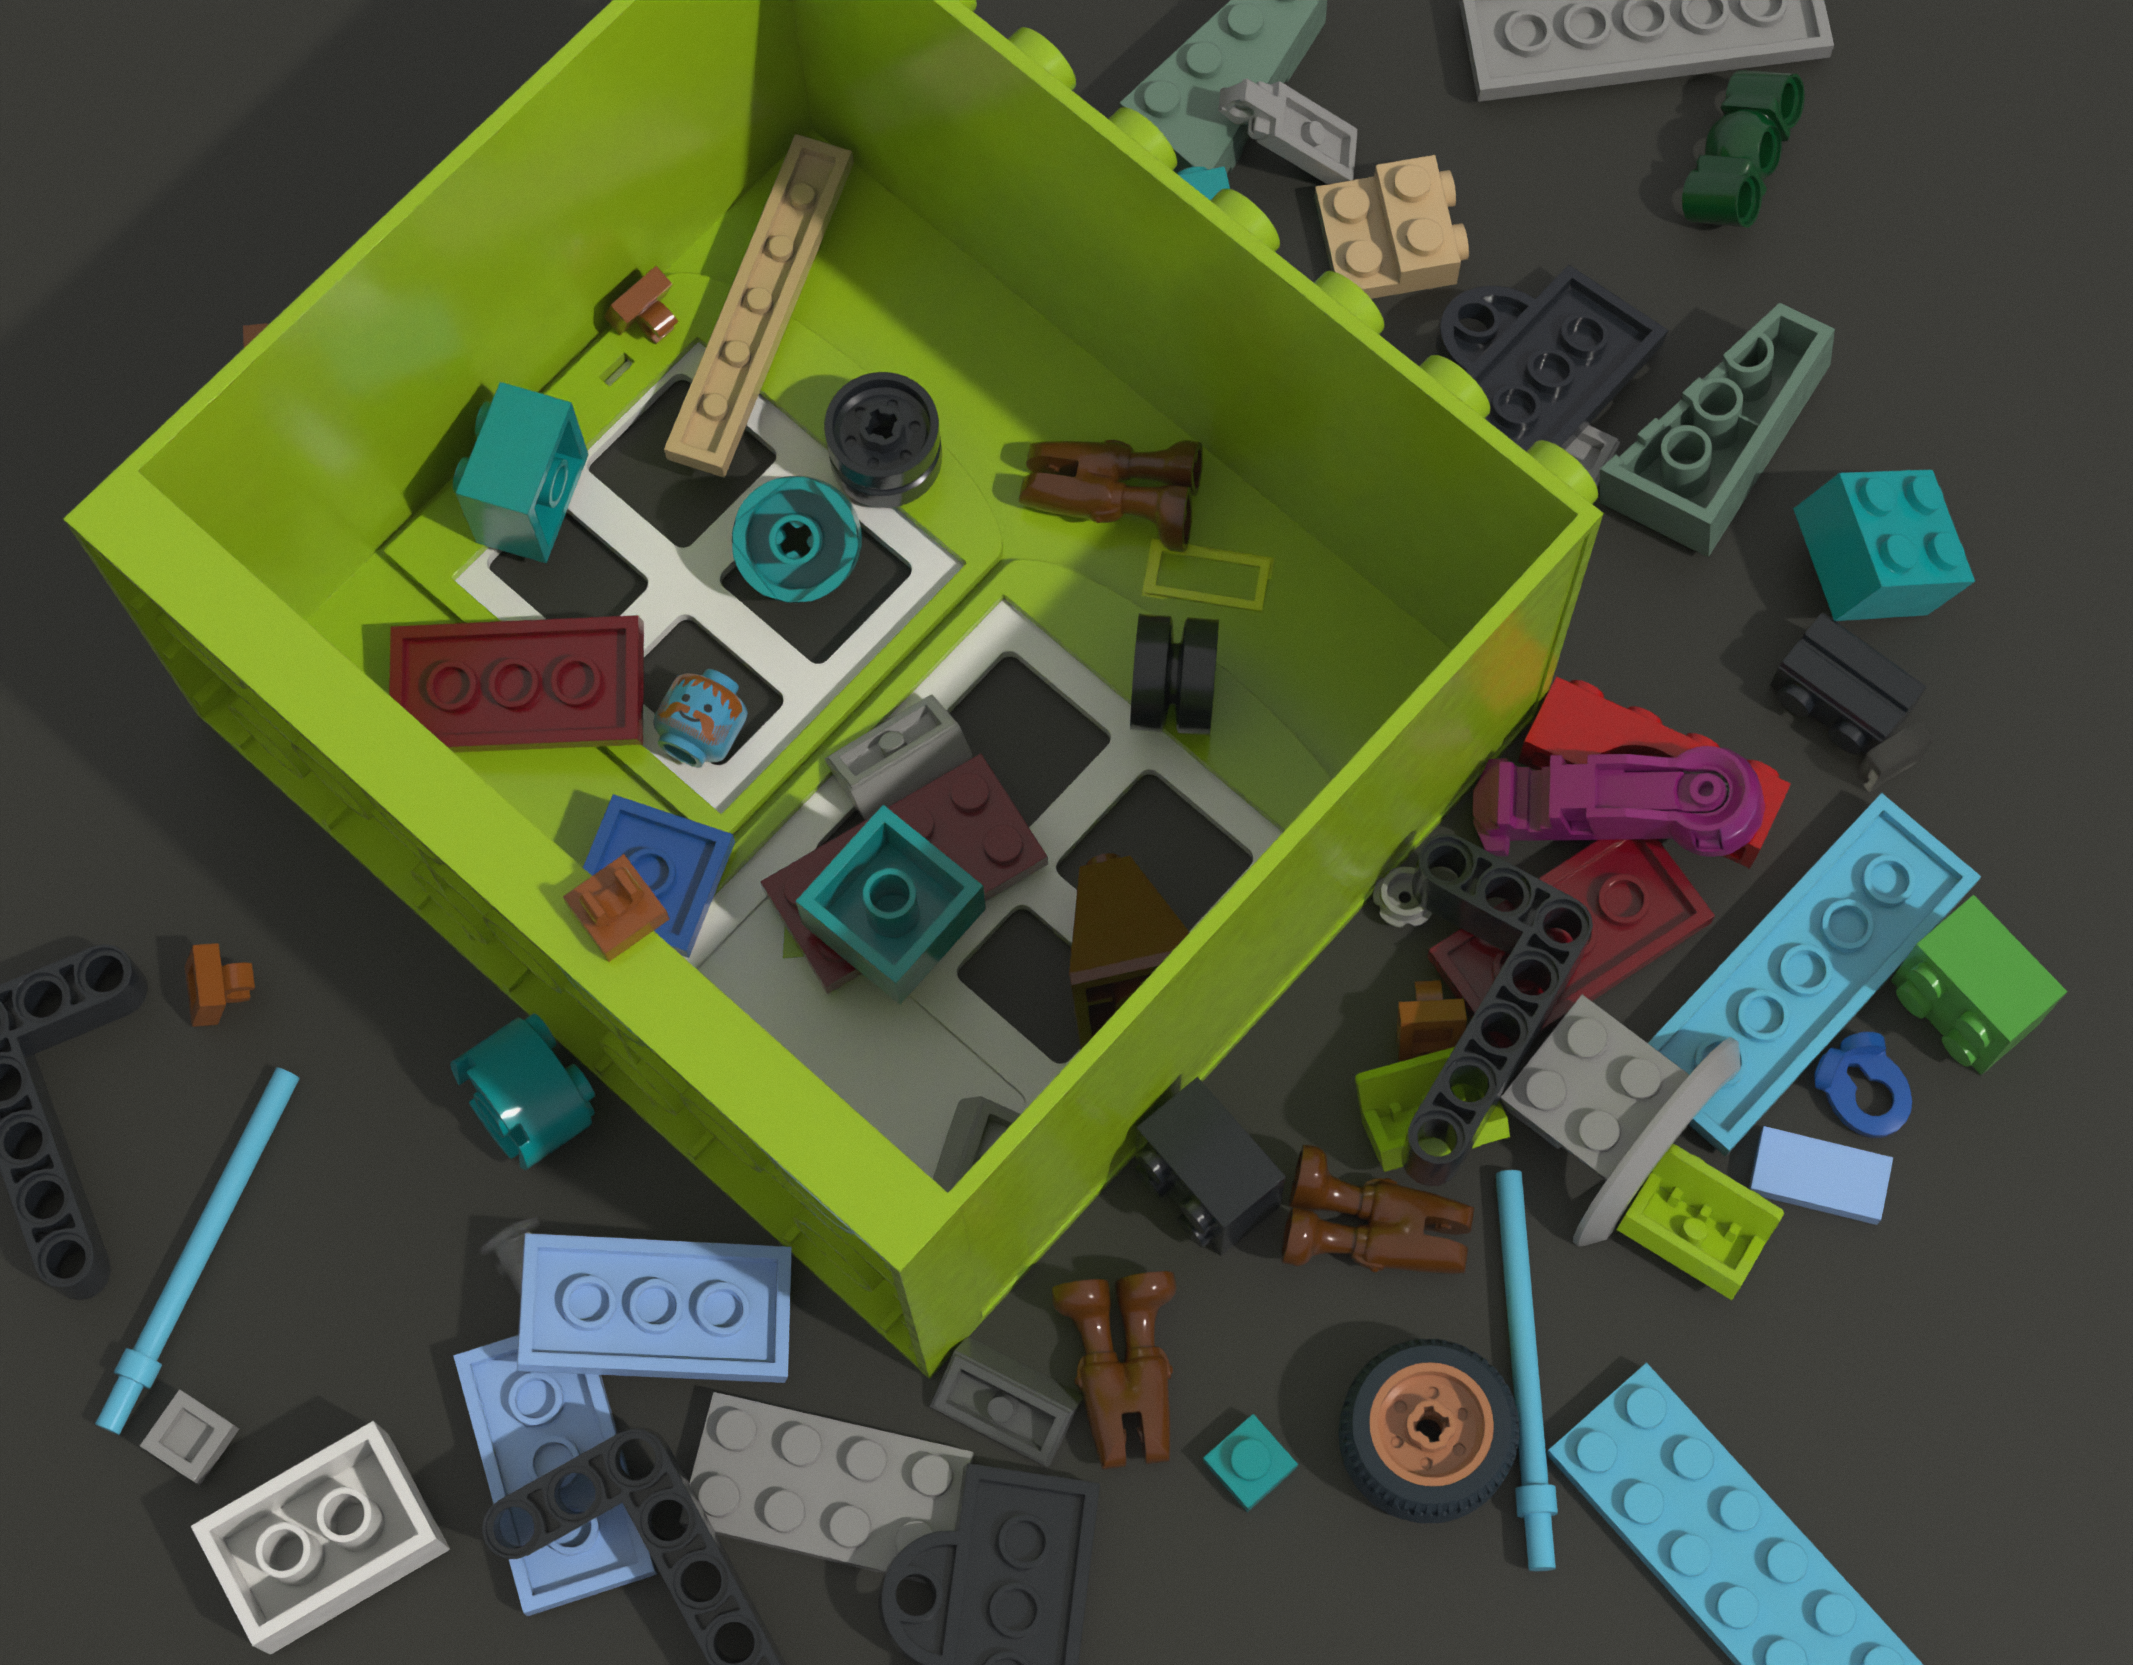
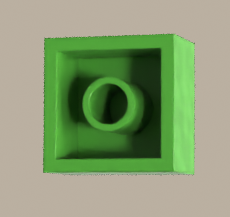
M1972 895L1914 946L1891 979L1892 983L1897 987L1896 994L1903 1006L1920 1019L1926 1017L1943 1035L1942 1043L1948 1053L1963 1066L1969 1067L1972 1065L1980 1075L1984 1074L2032 1032L2068 992L1975 895Z

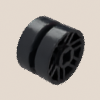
M875 372L851 380L832 398L825 415L824 431L834 478L847 495L871 507L893 508L913 502L930 489L940 472L942 445L936 406L931 396L921 385L900 374Z
M1139 613L1133 668L1130 730L1162 732L1165 728L1169 706H1174L1178 733L1210 736L1219 619L1187 617L1180 643H1175L1173 619L1171 616Z

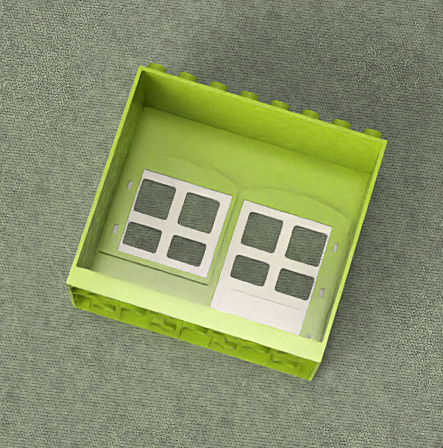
M612 0L63 519L195 713L527 1015L537 1014L547 1025L559 1044L782 1246L792 1247L791 1254L930 1379L951 1357L954 1350L963 1340L973 1333L1135 1156L1136 1127L1196 1077L1202 1082L1371 899L1376 883L1381 878H1385L1392 869L1400 867L1479 781L1488 759H1499L1535 720L1549 692L1604 513L1593 505L1598 498L1597 486L1589 472L1576 458L1558 445L1544 440L1536 441L1527 451L1523 450L1485 419L1490 414L1488 398L1479 384L1464 369L1451 360L1439 355L1429 356L1418 366L1379 335L1384 330L1383 317L1375 303L1358 285L1347 277L1333 271L1324 272L1313 283L1275 252L1280 247L1278 233L1268 217L1251 200L1237 191L1226 188L1221 189L1209 200L1173 171L1177 166L1176 154L1163 133L1150 120L1139 112L1127 107L1119 108L1107 119L1072 90L1076 87V78L1071 66L1061 52L1038 32L1030 28L1021 27L1008 39L973 12L977 7L976 0ZM795 134L851 150L854 164L745 427L751 435L776 455V460L692 545L685 548L677 547L591 474L589 468L672 384L679 380L692 383ZM655 266L673 284L660 302L678 320L674 329L656 345L644 334L637 322L619 335L604 318L609 306ZM875 372L896 373L917 382L931 396L939 418L942 464L938 477L930 489L921 497L906 505L893 508H876L864 505L851 498L841 489L831 469L824 431L826 411L835 394L851 380ZM500 382L572 402L589 455L567 513L648 582L647 589L620 615H639L644 621V657L678 623L690 620L701 627L782 697L783 704L781 708L725 764L714 765L711 762H704L701 768H696L682 763L667 754L657 744L660 736L653 726L655 714L644 704L643 745L454 753L389 695L391 626L546 619L490 570L492 561L502 550L476 543L469 524L463 515L458 498L453 492V479L458 463L464 456L470 458L477 441L475 424L479 410L485 401L492 402ZM1114 439L1129 444L1134 449V452H1150L1168 449L1173 444L1184 440L1201 442L1203 447L1202 473L1198 493L1196 496H1192V525L1188 544L1274 558L1271 579L1267 580L1262 612L1171 597L1159 599L1142 596L1152 539L1160 540L1156 525L1145 518L1124 514L1119 520L1114 522L1096 523L1088 518L1062 516L1021 505L1019 503V495L1023 478L1033 473L1026 466L1030 443L1047 441L1105 442V440ZM809 476L823 480L836 487L854 507L860 527L911 569L910 576L827 661L821 664L809 661L722 586L724 577L736 566L733 558L732 531L739 507L756 488L777 478ZM1137 478L1120 481L1126 483L1127 486L1160 487L1166 485L1158 481ZM1162 552L1156 585L1254 601L1260 568ZM1139 613L1171 616L1173 619L1175 643H1180L1187 617L1219 619L1210 736L1178 733L1174 706H1169L1165 728L1162 732L1130 730L1133 668ZM1003 658H1017L1110 738V742L1105 749L1029 827L1048 856V865L985 901L986 910L901 1005L863 974L827 994L805 957L783 959L785 925L764 893L760 883L765 878L822 846L857 810L831 772L825 758L931 694L950 713ZM1154 775L1251 856L1253 862L1081 1050L1079 1049L1068 1062L1063 1064L1055 1063L962 983L958 978V972L1015 911L1021 909L1031 912L1072 947L1077 890L1058 874L1057 867L1141 777ZM613 794L731 833L734 836V847L689 958L681 956L653 931L608 962L564 901V895L592 876L583 866ZM982 1096L1020 1113L1021 1115L948 1193L933 1180L957 1104L961 1099Z

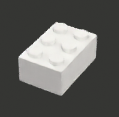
M374 1421L191 1526L252 1646L270 1655L450 1550L389 1434Z

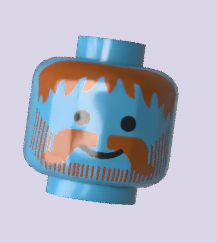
M706 669L703 675L686 673L677 676L654 716L653 726L660 736L657 743L659 747L680 762L696 768H701L704 762L722 761L742 729L748 714L746 706L736 695L739 689L737 683L728 676L713 669Z

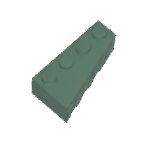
M1230 0L1119 103V108L1127 107L1139 112L1163 133L1177 157V166L1173 170L1176 174L1190 167L1213 169L1225 166L1226 174L1228 171L1231 172L1242 156L1243 147L1250 136L1248 135V125L1234 124L1218 111L1220 89L1239 84L1246 78L1256 84L1259 81L1267 84H1273L1278 81L1282 83L1288 82L1326 22L1328 0Z
M1778 303L1723 354V361L1705 378L1701 379L1698 377L1682 392V399L1662 418L1658 420L1655 417L1637 434V441L1621 456L1618 457L1615 454L1600 468V503L1709 557L1830 367L1835 329L1782 303Z

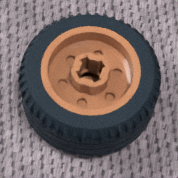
M1441 1339L1410 1340L1393 1345L1373 1357L1357 1374L1347 1392L1340 1414L1338 1430L1339 1447L1343 1463L1358 1490L1382 1511L1402 1520L1425 1524L1443 1523L1464 1517L1486 1503L1498 1490L1512 1467L1517 1453L1520 1432L1519 1416L1513 1395L1500 1373L1475 1351L1473 1352L1463 1345ZM1427 1420L1429 1426L1433 1427L1436 1431L1441 1430L1437 1441L1429 1442V1437L1423 1435L1421 1431H1416L1420 1421Z

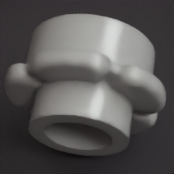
M1394 868L1375 885L1373 891L1374 903L1380 906L1379 914L1389 925L1399 928L1405 926V924L1419 926L1425 923L1433 914L1420 905L1413 895L1412 879L1415 868ZM1407 893L1411 896V901L1402 903L1399 900V895Z

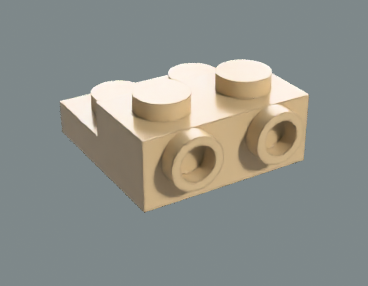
M1435 155L1378 164L1375 168L1374 177L1315 187L1314 199L1330 270L1353 281L1371 299L1457 284L1461 260L1469 258L1468 238L1463 223L1454 225L1451 223L1448 207L1456 205L1455 184L1450 170L1439 171Z

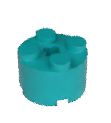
M809 476L777 478L756 488L739 507L732 531L733 558L744 579L762 595L789 603L813 601L838 588L853 571L862 547L860 522L850 501L833 485ZM788 523H791L795 528L807 525L811 530L812 535L806 541L811 549L807 555H804L799 549L789 553L784 549L782 543L788 538L784 527Z
M535 1013L525 1020L519 1017L515 1018L450 1063L451 1070L459 1086L470 1079L477 1092L473 1095L474 1098L469 1101V1104L481 1123L510 1159L519 1154L520 1168L523 1170L529 1169L591 1126V1117L595 1114L589 1100L595 1097L590 1083L576 1065L572 1064L566 1069L563 1067L551 1050L557 1045L554 1036L544 1021Z

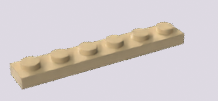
M795 134L665 445L664 452L667 460L725 478L854 164L851 150Z

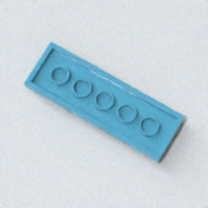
M1883 793L1873 801L1648 1042L1649 1045L1689 1075L1711 1051L1727 1038L1732 1037L1739 1042L1741 1069L1732 1080L1715 1093L1689 1123L1694 1130L1724 1156L1736 1146L1895 973L1914 946L1941 923L1981 878L1977 872Z
M1647 1362L1547 1451L1546 1455L1735 1665H1923Z

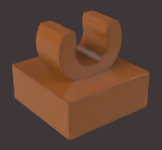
M655 266L609 306L604 318L619 335L637 322L644 334L656 345L678 323L672 312L660 302L673 284Z
M624 854L563 896L568 908L608 962L670 920L666 909Z
M219 943L192 945L185 964L192 1027L218 1025L226 1003L250 1000V990L255 989L252 963L242 962L221 966Z
M1440 980L1414 982L1416 1001L1399 1002L1396 1034L1399 1061L1455 1047L1464 1033L1467 1023L1464 999L1443 1000Z

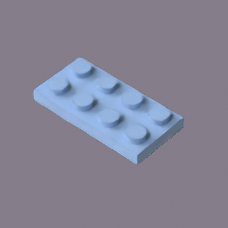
M525 1233L516 1371L785 1383L788 1378L792 1247Z
M518 1335L453 1355L494 1504L505 1496L618 1434L601 1375L516 1371ZM622 1450L620 1453V1463L622 1469L629 1475ZM571 1473L561 1484V1500L568 1509L574 1512L586 1511L591 1507L595 1499V1488L592 1481L581 1473ZM623 1503L535 1553L519 1559H509L521 1607L526 1616L657 1575L655 1563ZM510 1507L504 1512L500 1520L502 1536L512 1545L523 1546L527 1544L534 1534V1522L531 1515L520 1507Z

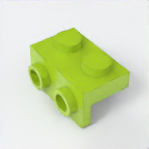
M1455 1047L1361 1072L1355 1076L1362 1124L1384 1172L1403 1167L1401 1153L1411 1120ZM1457 1084L1450 1088L1453 1094L1462 1101L1476 1102L1482 1099L1479 1091L1473 1086ZM1500 1101L1472 1148L1510 1137L1508 1118ZM1428 1137L1418 1141L1421 1149L1429 1155L1436 1157L1451 1153L1448 1145L1438 1138Z
M1672 1144L1652 1170L1616 1230L1732 1300L1741 1288L1766 1242L1781 1221L1784 1212L1757 1192L1731 1179L1705 1163L1701 1158Z

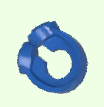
M1859 1032L1845 1038L1841 1042L1840 1049L1831 1047L1827 1053L1823 1054L1815 1071V1088L1825 1091L1833 1112L1850 1130L1869 1138H1883L1897 1132L1906 1123L1912 1108L1911 1090L1900 1068L1886 1056L1887 1048L1884 1037L1876 1032ZM1848 1067L1860 1068L1869 1081L1880 1082L1889 1089L1892 1095V1106L1886 1114L1871 1116L1864 1113L1858 1107L1855 1098L1857 1086L1846 1073Z

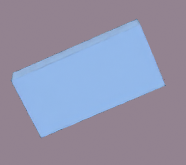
M1763 1126L1759 1134L1748 1189L1757 1192L1764 1198L1877 1225L1882 1219L1893 1157Z

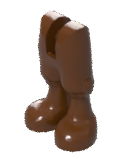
M1114 439L1105 440V442L1047 441L1030 443L1026 466L1033 473L1023 478L1019 503L1029 508L1057 515L1088 518L1096 523L1114 522L1119 520L1124 514L1142 517L1156 525L1160 541L1165 548L1170 551L1185 552L1191 533L1192 496L1197 495L1201 480L1203 463L1202 443L1184 440L1173 444L1168 449L1150 452H1134V449L1129 444ZM1137 478L1158 481L1166 485L1160 487L1127 486L1126 483L1120 481Z
M1302 1144L1290 1192L1289 1207L1292 1208L1285 1223L1281 1263L1298 1267L1308 1263L1314 1255L1345 1253L1351 1254V1258L1355 1263L1370 1269L1372 1272L1383 1271L1386 1268L1441 1274L1465 1273L1468 1247L1450 1239L1425 1235L1423 1231L1428 1230L1450 1235L1468 1234L1472 1229L1474 1207L1434 1193L1398 1185L1391 1178L1372 1179L1367 1181L1363 1187L1349 1184L1330 1174L1327 1165V1155L1321 1148ZM1313 1211H1332L1357 1215V1218L1367 1221L1368 1224L1357 1225V1227L1337 1224L1320 1219Z
M1158 1271L1134 1274L1120 1278L1115 1282L1117 1302L1125 1332L1127 1351H1125L1124 1362H1119L1117 1354L1113 1349L1109 1313L1111 1299L1108 1281L1103 1279L1081 1280L1052 1287L1054 1307L1060 1314L1073 1320L1083 1342L1085 1355L1079 1359L1074 1382L1079 1390L1083 1392L1090 1430L1102 1470L1126 1467V1429H1123L1122 1415L1126 1413L1137 1412L1139 1427H1136L1145 1464L1170 1461L1168 1380L1171 1379L1173 1367L1170 1365L1163 1349L1155 1346L1154 1336L1155 1321L1159 1308L1169 1302L1176 1293L1177 1287L1173 1272Z

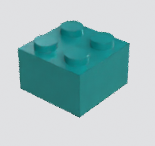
M500 382L492 402L485 401L479 410L475 424L477 441L470 458L464 456L458 463L453 479V492L458 498L463 515L469 524L476 543L547 563L589 454L572 402Z
M1933 470L1838 473L1793 508L1834 621L1928 615L1975 582L1964 548L1959 540Z
M885 805L880 807L796 900L802 925L899 1005L905 1001L986 910L983 885Z

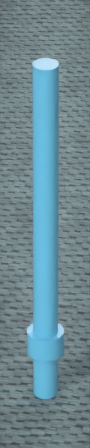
M276 1067L133 1350L126 1348L118 1362L114 1373L119 1377L95 1425L120 1435L143 1387L150 1389L162 1367V1364L157 1360L300 1079L295 1074Z
M1505 1170L1497 1172L1495 1175L1514 1402L1518 1411L1520 1429L1518 1450L1522 1486L1515 1488L1517 1517L1524 1518L1529 1571H1549L1556 1569L1551 1516L1558 1514L1556 1486L1549 1485L1523 1181L1521 1171Z

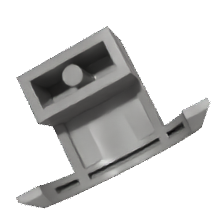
M1583 994L1580 996L1501 1096V1100L1508 1112L1558 1150L1560 1147L1564 1148L1606 1181L1577 1227L1573 1236V1243L1580 1247L1607 1240L1634 1195L1671 1145L1715 1093L1741 1069L1739 1042L1732 1037L1727 1038L1711 1051L1689 1075Z

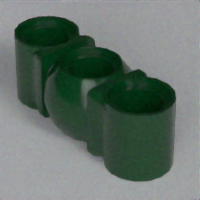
M1738 70L1733 74L1726 90V98L1720 107L1724 116L1713 124L1709 130L1706 139L1705 155H1699L1696 161L1697 168L1690 172L1683 187L1682 209L1685 218L1689 222L1747 228L1754 224L1761 208L1762 197L1767 190L1763 181L1776 170L1781 158L1782 141L1786 142L1789 140L1790 128L1798 123L1804 108V85L1798 74Z

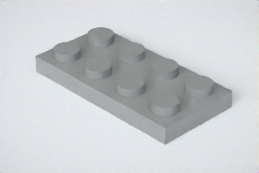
M713 1392L689 1484L717 1535L884 1574L892 1559L917 1538L932 1532L955 1531L963 1467L967 1463H973L974 1453L968 1450ZM683 1507L679 1523L682 1527L687 1528L689 1517L687 1510ZM918 1577L904 1578L927 1584L924 1580Z

